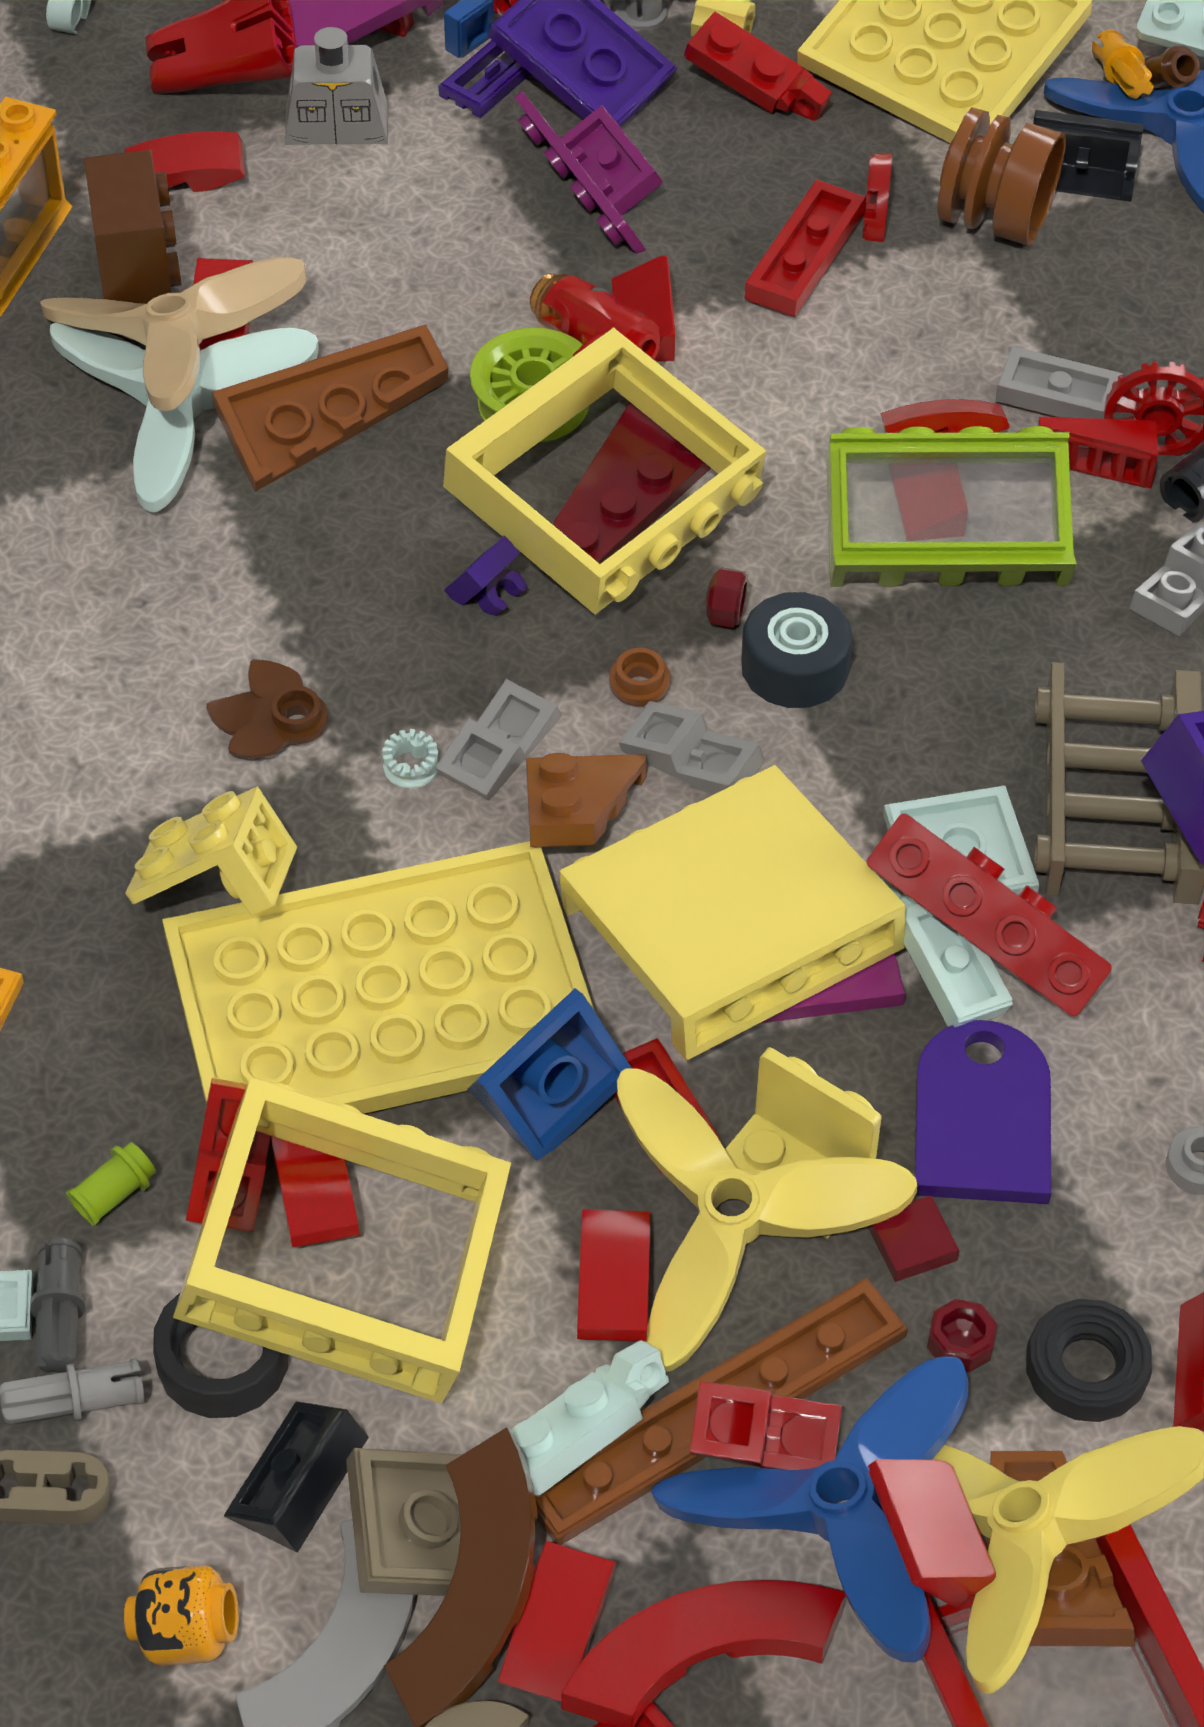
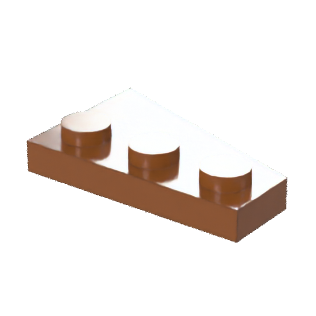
M991 1451L990 1465L1018 1481H1039L1067 1463L1063 1451ZM987 1537V1551H988L989 1544H990V1539ZM1095 1538L1068 1544L1054 1558L1049 1572L1048 1586L1040 1619L1029 1646L1136 1647L1133 1624L1126 1608L1122 1607L1114 1587L1112 1572L1105 1555L1101 1554Z

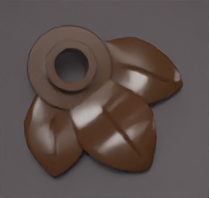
M251 660L248 670L250 692L213 700L206 705L212 722L220 730L232 736L228 747L229 754L246 759L269 757L279 752L288 744H304L313 741L324 732L328 724V713L325 703L312 689L303 686L299 673L288 666L267 660ZM294 715L305 716L300 719H289L291 716Z

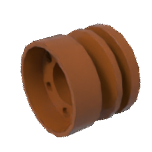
M971 107L964 116L945 156L940 177L938 217L940 220L957 223L964 210L963 219L965 227L977 229L990 208L994 209L992 228L995 236L1025 245H1032L1038 232L1029 228L1040 230L1049 212L1064 160L1065 133L1026 123L1014 144H1010V117L997 115L990 124L989 111Z

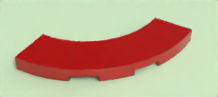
M781 1580L732 1581L676 1594L652 1604L629 1617L598 1642L574 1670L561 1693V1709L614 1727H634L648 1705L663 1690L686 1676L688 1667L710 1657L724 1653L730 1658L776 1655L801 1658L822 1664L842 1616L846 1595L843 1591L820 1585Z

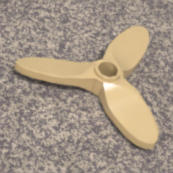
M275 257L207 277L181 293L163 294L153 298L147 304L108 299L68 297L44 299L40 301L43 316L50 321L78 328L121 334L146 345L143 360V379L150 403L158 410L170 411L184 402L195 385L200 369L199 343L205 338L242 327L253 319L280 306L301 291L306 283L307 274L305 264L301 259Z

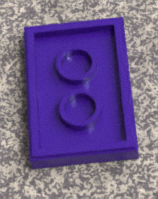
M518 0L491 25L487 35L581 118L585 119L603 105L620 127L673 78L678 68L600 0Z

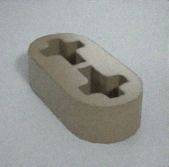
M0 1451V1483L3 1479V1474L14 1473L18 1485H21L11 1488L9 1498L0 1499V1521L80 1524L99 1517L108 1507L111 1498L108 1472L102 1461L93 1455L82 1452ZM74 1476H87L88 1484L91 1488L83 1491L81 1500H68L67 1492L64 1488L72 1486Z

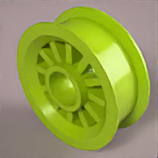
M538 327L511 330L485 343L476 353L470 368L471 386L478 397V407L483 420H487L570 360L583 344L560 331ZM589 406L540 442L551 441L572 432L584 420Z

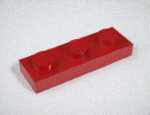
M816 179L746 281L744 299L796 317L864 215L866 197Z

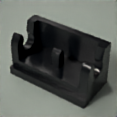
M1035 110L1034 125L1065 133L1064 160L1056 192L1132 201L1144 124Z

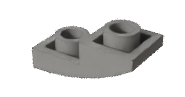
M1201 522L1194 525L1170 546L1164 566L1135 590L1129 607L1130 610L1179 637L1204 611V524Z

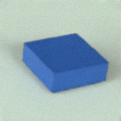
M461 0L444 12L446 51L457 58H463L490 39L487 35L491 25L494 23V0Z

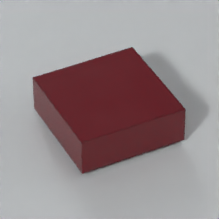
M931 1195L912 1201L902 1212L885 1221L867 1226L895 1282L958 1261L959 1248Z

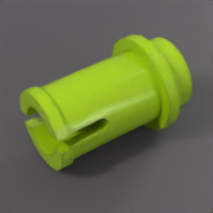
M132 1142L123 1148L115 1145L110 1149L111 1158L78 1186L66 1192L71 1205L92 1226H95L100 1221L99 1219L137 1188L144 1192L150 1187L149 1179L156 1174V1170L145 1153Z

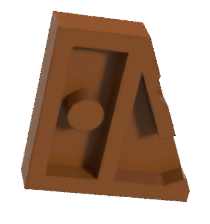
M552 753L544 757L526 758L530 847L595 845L606 831V823L616 818L626 806V791L633 783L643 785L646 779V754L571 756L565 753Z

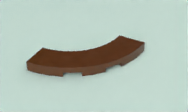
M507 1427L445 1465L453 1482L460 1513V1544L454 1575L439 1609L427 1627L404 1651L384 1665L414 1727H425L436 1716L453 1706L464 1703L471 1697L494 1667L491 1664L502 1649L513 1625L519 1624L529 1597L535 1566L532 1562L535 1542V1520H538L537 1506L526 1459L515 1435Z

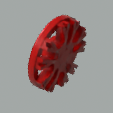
M1158 361L1152 362V365L1143 363L1141 364V370L1133 372L1126 377L1121 374L1118 376V381L1112 383V389L1106 395L1104 419H1114V413L1133 414L1132 416L1123 419L1156 421L1157 437L1165 436V445L1158 446V455L1179 456L1187 453L1204 440V418L1200 425L1184 418L1187 415L1204 416V378L1201 377L1199 379L1185 371V365L1183 364L1175 366V362H1169V367H1158ZM1157 380H1166V387H1157ZM1145 382L1149 385L1146 389L1135 387ZM1177 383L1187 386V388L1182 390L1174 389ZM1179 429L1187 438L1181 440L1175 431Z

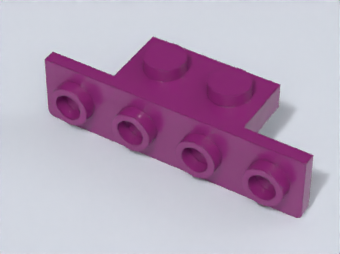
M521 91L514 99L526 113L518 119V122L537 146L545 140L551 145L543 154L563 179L570 173H573L577 178L569 187L589 213L597 206L603 211L604 214L596 219V221L614 245L617 246L625 240L636 254L647 251L622 215L661 185L663 181L604 106L601 105L564 136L559 138L524 92Z

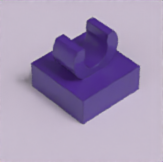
M504 535L480 555L444 591L452 600L462 606L477 594V601L482 611L497 616L507 605L497 595L496 586L503 588L514 597H517L527 588L520 574L510 569H504L520 552Z

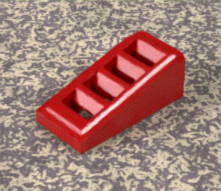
M1039 417L1038 426L1048 427L1053 432H1069L1070 470L1143 488H1152L1158 460L1156 421Z

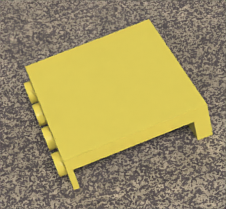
M776 765L751 777H745L734 785L698 803H692L681 811L645 829L637 830L628 837L590 856L581 857L573 864L559 870L563 910L567 916L581 910L669 1015L672 1045L686 1061L905 948L903 943L905 937V904L867 866V863Z

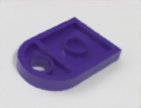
M973 1020L956 1028L954 1025L943 1029L925 1046L920 1056L916 1078L914 1177L917 1182V1193L915 1196L931 1195L932 1197L1049 1204L1051 1197L1050 1070L1047 1060L1037 1044L1018 1029L995 1021ZM985 1042L995 1046L1000 1051L1002 1057L994 1063L981 1064L973 1061L967 1055L965 1049L973 1043Z

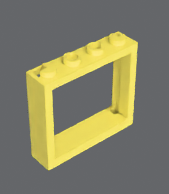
M612 328L446 449L443 487L502 537L505 535L522 554L596 615L612 601L621 602L634 591L639 581L655 568L662 570L670 565L679 554L681 548L696 536L703 538L709 535L719 524L722 516L738 504L745 506L757 496L763 485L761 477L766 450L619 331ZM614 388L716 471L718 475L603 563L599 564L494 475Z
M250 1077L235 1115L173 1318L442 1404L460 1372L511 1162L493 1157L477 1147L460 1146L426 1135L425 1132L414 1126L396 1125L362 1114L358 1109L347 1104H332L298 1093L292 1087L283 1083L265 1082ZM256 1131L476 1202L441 1340L214 1267Z

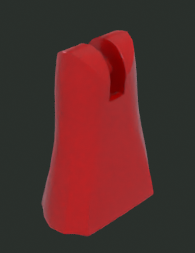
M223 0L205 11L161 27L145 37L147 57L153 62L149 67L151 89L154 94L183 92L223 84L288 79L291 76L294 49H296L289 0Z

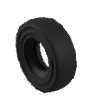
M1076 1299L1056 1305L1039 1319L1026 1348V1373L1035 1394L1053 1411L1077 1421L1102 1422L1124 1415L1141 1400L1152 1374V1348L1143 1327L1124 1309L1103 1300ZM1082 1339L1094 1340L1103 1344L1111 1351L1116 1362V1368L1105 1380L1098 1382L1082 1381L1066 1370L1062 1361L1064 1349L1075 1341Z

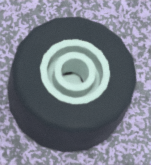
M784 592L764 599L750 611L743 627L742 676L754 693L775 705L786 708H810L827 702L843 689L850 673L852 652L851 624L839 607L821 596L806 592Z

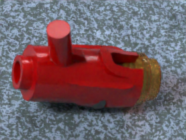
M548 274L536 283L531 292L530 308L536 315L538 322L548 329L565 333L583 344L573 354V357L612 328L619 331L653 360L659 352L660 333L658 325L644 314L618 302L617 298L608 293L604 288L597 287L573 275Z

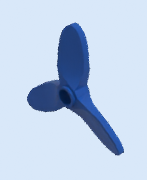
M1204 69L1188 86L1152 91L1149 95L1142 93L1137 99L1130 98L1119 84L1065 77L1046 80L1043 94L1051 101L1069 109L1100 118L1144 124V129L1171 144L1176 172L1186 191L1204 212Z
M943 1356L927 1360L909 1371L889 1387L857 1420L835 1460L825 1462L819 1467L798 1470L731 1467L681 1473L660 1481L652 1488L651 1493L658 1508L667 1515L686 1522L720 1528L783 1529L818 1534L824 1540L830 1542L842 1589L856 1618L869 1636L888 1656L901 1662L915 1663L923 1658L929 1646L931 1634L930 1613L924 1590L911 1583L885 1513L882 1511L880 1500L868 1472L870 1471L868 1465L876 1459L933 1460L954 1430L968 1400L969 1382L964 1365L957 1357Z

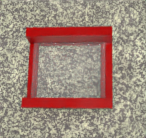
M1131 1524L1119 1531L1096 1537V1542L1101 1554L1106 1557L1113 1575L1114 1587L1122 1607L1126 1608L1133 1624L1136 1647L1028 1646L1026 1654L1015 1673L1004 1686L992 1694H985L977 1688L967 1667L968 1622L975 1595L957 1607L946 1604L934 1608L928 1593L924 1591L930 1613L931 1634L929 1646L922 1661L952 1727H1204V1669Z

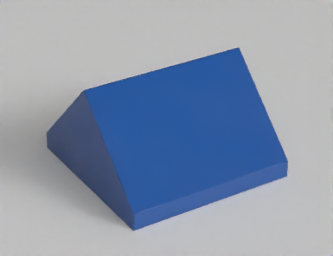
M574 988L484 1072L468 1090L509 1135L537 1161L556 1149L617 1091V1080L621 1071L631 1068V1066L583 993Z

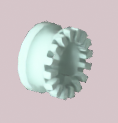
M410 729V733H405V730H401L398 736L394 733L390 736V741H385L382 749L383 769L385 776L391 783L399 787L412 789L428 784L437 775L435 769L438 764L436 742L433 743V738L430 735L426 737L423 731L416 734L415 729ZM410 752L414 758L425 756L426 762L422 761L420 763L421 767H418L416 764L414 769H411L407 763L397 765L395 759L403 753Z

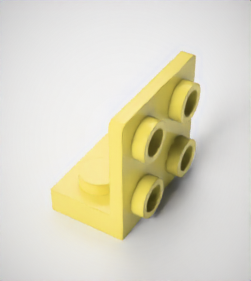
M258 786L238 796L233 791H229L211 800L203 808L202 813L186 821H183L181 817H174L156 827L149 835L150 842L143 857L135 864L136 872L125 894L132 904H136L218 865L222 883L228 893L233 898H240L253 917L274 907L297 846Z
M768 1047L759 1060L755 1114L725 1150L737 1169L746 1170L751 1174L798 1160L830 1157L876 1158L882 1117L861 1095L839 1089L819 1077L813 1068L803 1060L796 1057H786L775 1049ZM831 1234L823 1235V1237L826 1239H828L831 1236Z

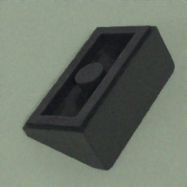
M296 1401L226 1510L224 1517L298 1553L348 1472L346 1459L354 1448H363L369 1438L347 1409Z

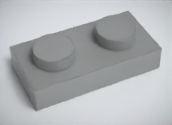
M1012 346L997 385L995 401L1056 417L1104 419L1106 395L1110 393L1112 383L1118 381V376L1123 375V373Z

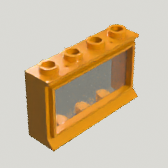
M6 96L0 103V317L73 207L65 199L55 128L51 125V122L57 115L56 110Z

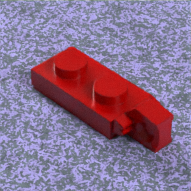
M716 11L687 43L684 52L687 60L770 113H773L776 108L785 112L791 110L795 114L815 122L824 112L832 93L813 78L810 72L803 69L804 67Z

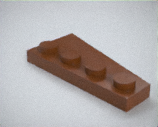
M425 324L213 391V406L240 464L256 492L448 381V366Z

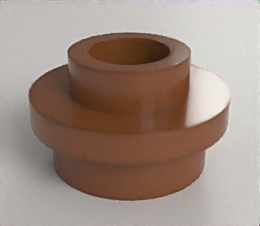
M641 647L632 648L623 652L612 665L609 674V685L613 694L621 701L631 705L644 706L649 701L657 702L667 694L670 687V671L662 657L655 651ZM640 676L645 677L648 680L638 681L633 680L632 678Z

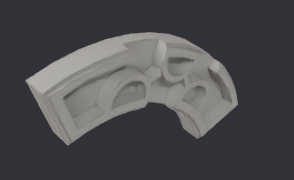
M352 1519L340 1522L345 1553L344 1575L334 1610L316 1640L290 1666L271 1679L235 1694L243 1727H339L341 1725L340 1721L350 1714L371 1690L376 1689L387 1673L384 1665L396 1657L404 1641L403 1637L412 1613L416 1595L360 1592Z

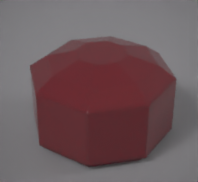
M722 567L713 575L706 594V613L710 624L732 628L740 624L748 585L746 571Z
M954 1299L933 1311L927 1349L934 1358L943 1356L957 1357L962 1361L966 1373H970L991 1360L997 1323L982 1304Z

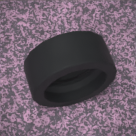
M180 1293L164 1306L154 1327V1359L157 1374L166 1394L185 1411L207 1418L238 1417L261 1407L279 1390L288 1369V1355L262 1347L263 1353L260 1359L247 1371L231 1378L207 1379L191 1374L185 1369L180 1359V1345L185 1335L195 1325L173 1318Z

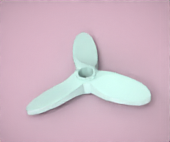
M57 322L50 325L51 342L63 357L83 371L123 390L147 406L136 441L133 471L137 500L149 512H158L166 507L182 486L193 453L195 440L194 418L199 416L202 410L214 409L213 391L317 359L319 351L316 335L298 328L265 330L217 342L200 351V369L189 396L175 409L161 411L153 407L146 391L143 379L145 350L104 331L78 328Z

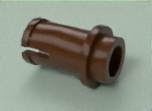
M1172 46L1166 49L1162 55L1145 58V65L1152 73L1150 81L1154 85L1153 90L1168 86L1173 89L1188 86L1196 79L1199 72V60L1196 54L1185 46Z

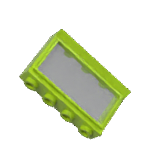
M974 426L964 428L958 433H934L932 429L927 427H909L899 433H875L871 428L851 427L844 429L840 433H830L826 454L830 587H842L845 572H879V584L893 587L903 583L906 572H938L940 585L957 586L963 582L966 572L998 571V583L1003 586L1021 584L1026 571H1055L1056 586H1068L1077 565L1073 550L1068 449L1069 432H1053L1048 427L1031 426L1023 428L1017 433H994L988 427Z

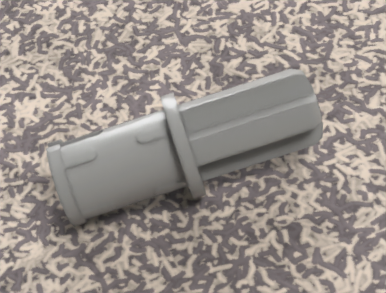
M135 1358L127 1362L75 1370L73 1364H67L66 1372L4 1382L0 1385L2 1416L5 1422L9 1424L73 1414V1419L76 1421L82 1419L81 1412L134 1403L137 1405L144 1404L142 1377L139 1378L140 1366L138 1359Z

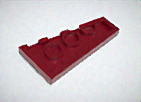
M630 402L552 525L601 564L649 527L704 476L711 467Z

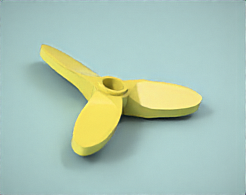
M626 1068L621 1071L617 1080L619 1104L637 1141L661 1172L699 1211V1215L663 1276L647 1325L646 1343L659 1349L665 1372L673 1371L687 1362L701 1346L719 1319L735 1284L746 1244L754 1241L759 1235L810 1238L867 1227L885 1221L902 1212L913 1201L917 1193L916 1178L908 1169L894 1162L876 1158L830 1157L798 1160L756 1174L737 1169L707 1122L689 1102L667 1083L651 1073L632 1068ZM728 1199H739L749 1205V1208L744 1213L737 1216H726L716 1210L722 1202Z
M1177 1426L1124 1438L1077 1456L1039 1481L1015 1480L965 1451L943 1445L933 1460L946 1461L953 1466L979 1532L990 1539L988 1554L996 1571L994 1581L975 1594L968 1622L967 1667L980 1691L985 1694H992L1004 1686L1015 1673L1025 1656L1040 1619L1048 1586L1049 1572L1054 1558L1063 1551L1066 1545L1119 1531L1131 1523L1161 1509L1199 1483L1204 1478V1432L1196 1428Z

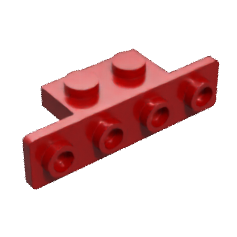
M906 813L898 816L867 858L866 863L868 867L1071 1016H1077L1112 970L1110 962L1050 918L1057 909L1054 904L1028 885H1025L1022 891L1017 894L998 880L1005 869L986 854L973 847L968 855L965 856Z

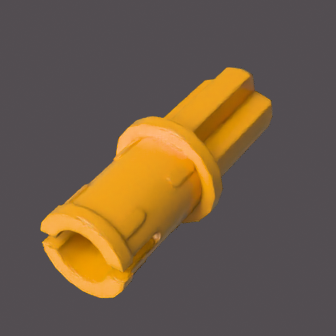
M1109 29L1100 32L1097 38L1100 39L1104 46L1102 48L1099 43L1093 41L1092 53L1102 63L1103 72L1107 80L1111 83L1119 84L1123 91L1132 99H1137L1142 93L1149 95L1154 85L1150 81L1152 73L1145 65V58L1142 52L1136 46L1127 44L1123 35L1117 30Z

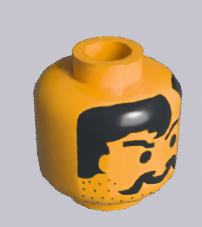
M207 1565L165 1567L151 1570L142 1578L137 1595L129 1596L125 1603L124 1626L126 1635L130 1641H138L145 1658L155 1665L166 1666L211 1662L221 1655L225 1643L233 1642L237 1635L239 1609L236 1591L230 1582H223L220 1574Z

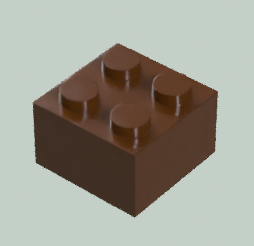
M151 150L85 157L84 165L104 299L147 304L157 296L171 293V287L182 286L177 252H166V248L177 245L172 210L161 212L160 209L163 206H170L166 172L155 173Z

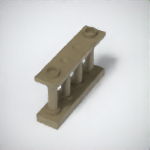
M1052 662L1048 687L1037 686L1034 706V722L1046 724V835H1036L1034 849V871L1046 873V895H1059L1064 868L1161 874L1163 881H1173V903L1199 905L1204 886V864H1200L1162 797L1065 792V767L1147 773L1141 759L1150 748L1065 743V719L1157 725L1158 731H1165L1178 714L1202 711L1201 671L1176 670L1171 694H1161L1159 700L1064 694V663ZM1065 817L1160 823L1161 830H1171L1172 843L1164 842L1162 849L1065 842Z

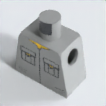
M326 27L315 34V45H304L294 49L286 104L285 145L388 144V104L372 48L367 45H348L347 34L342 29Z

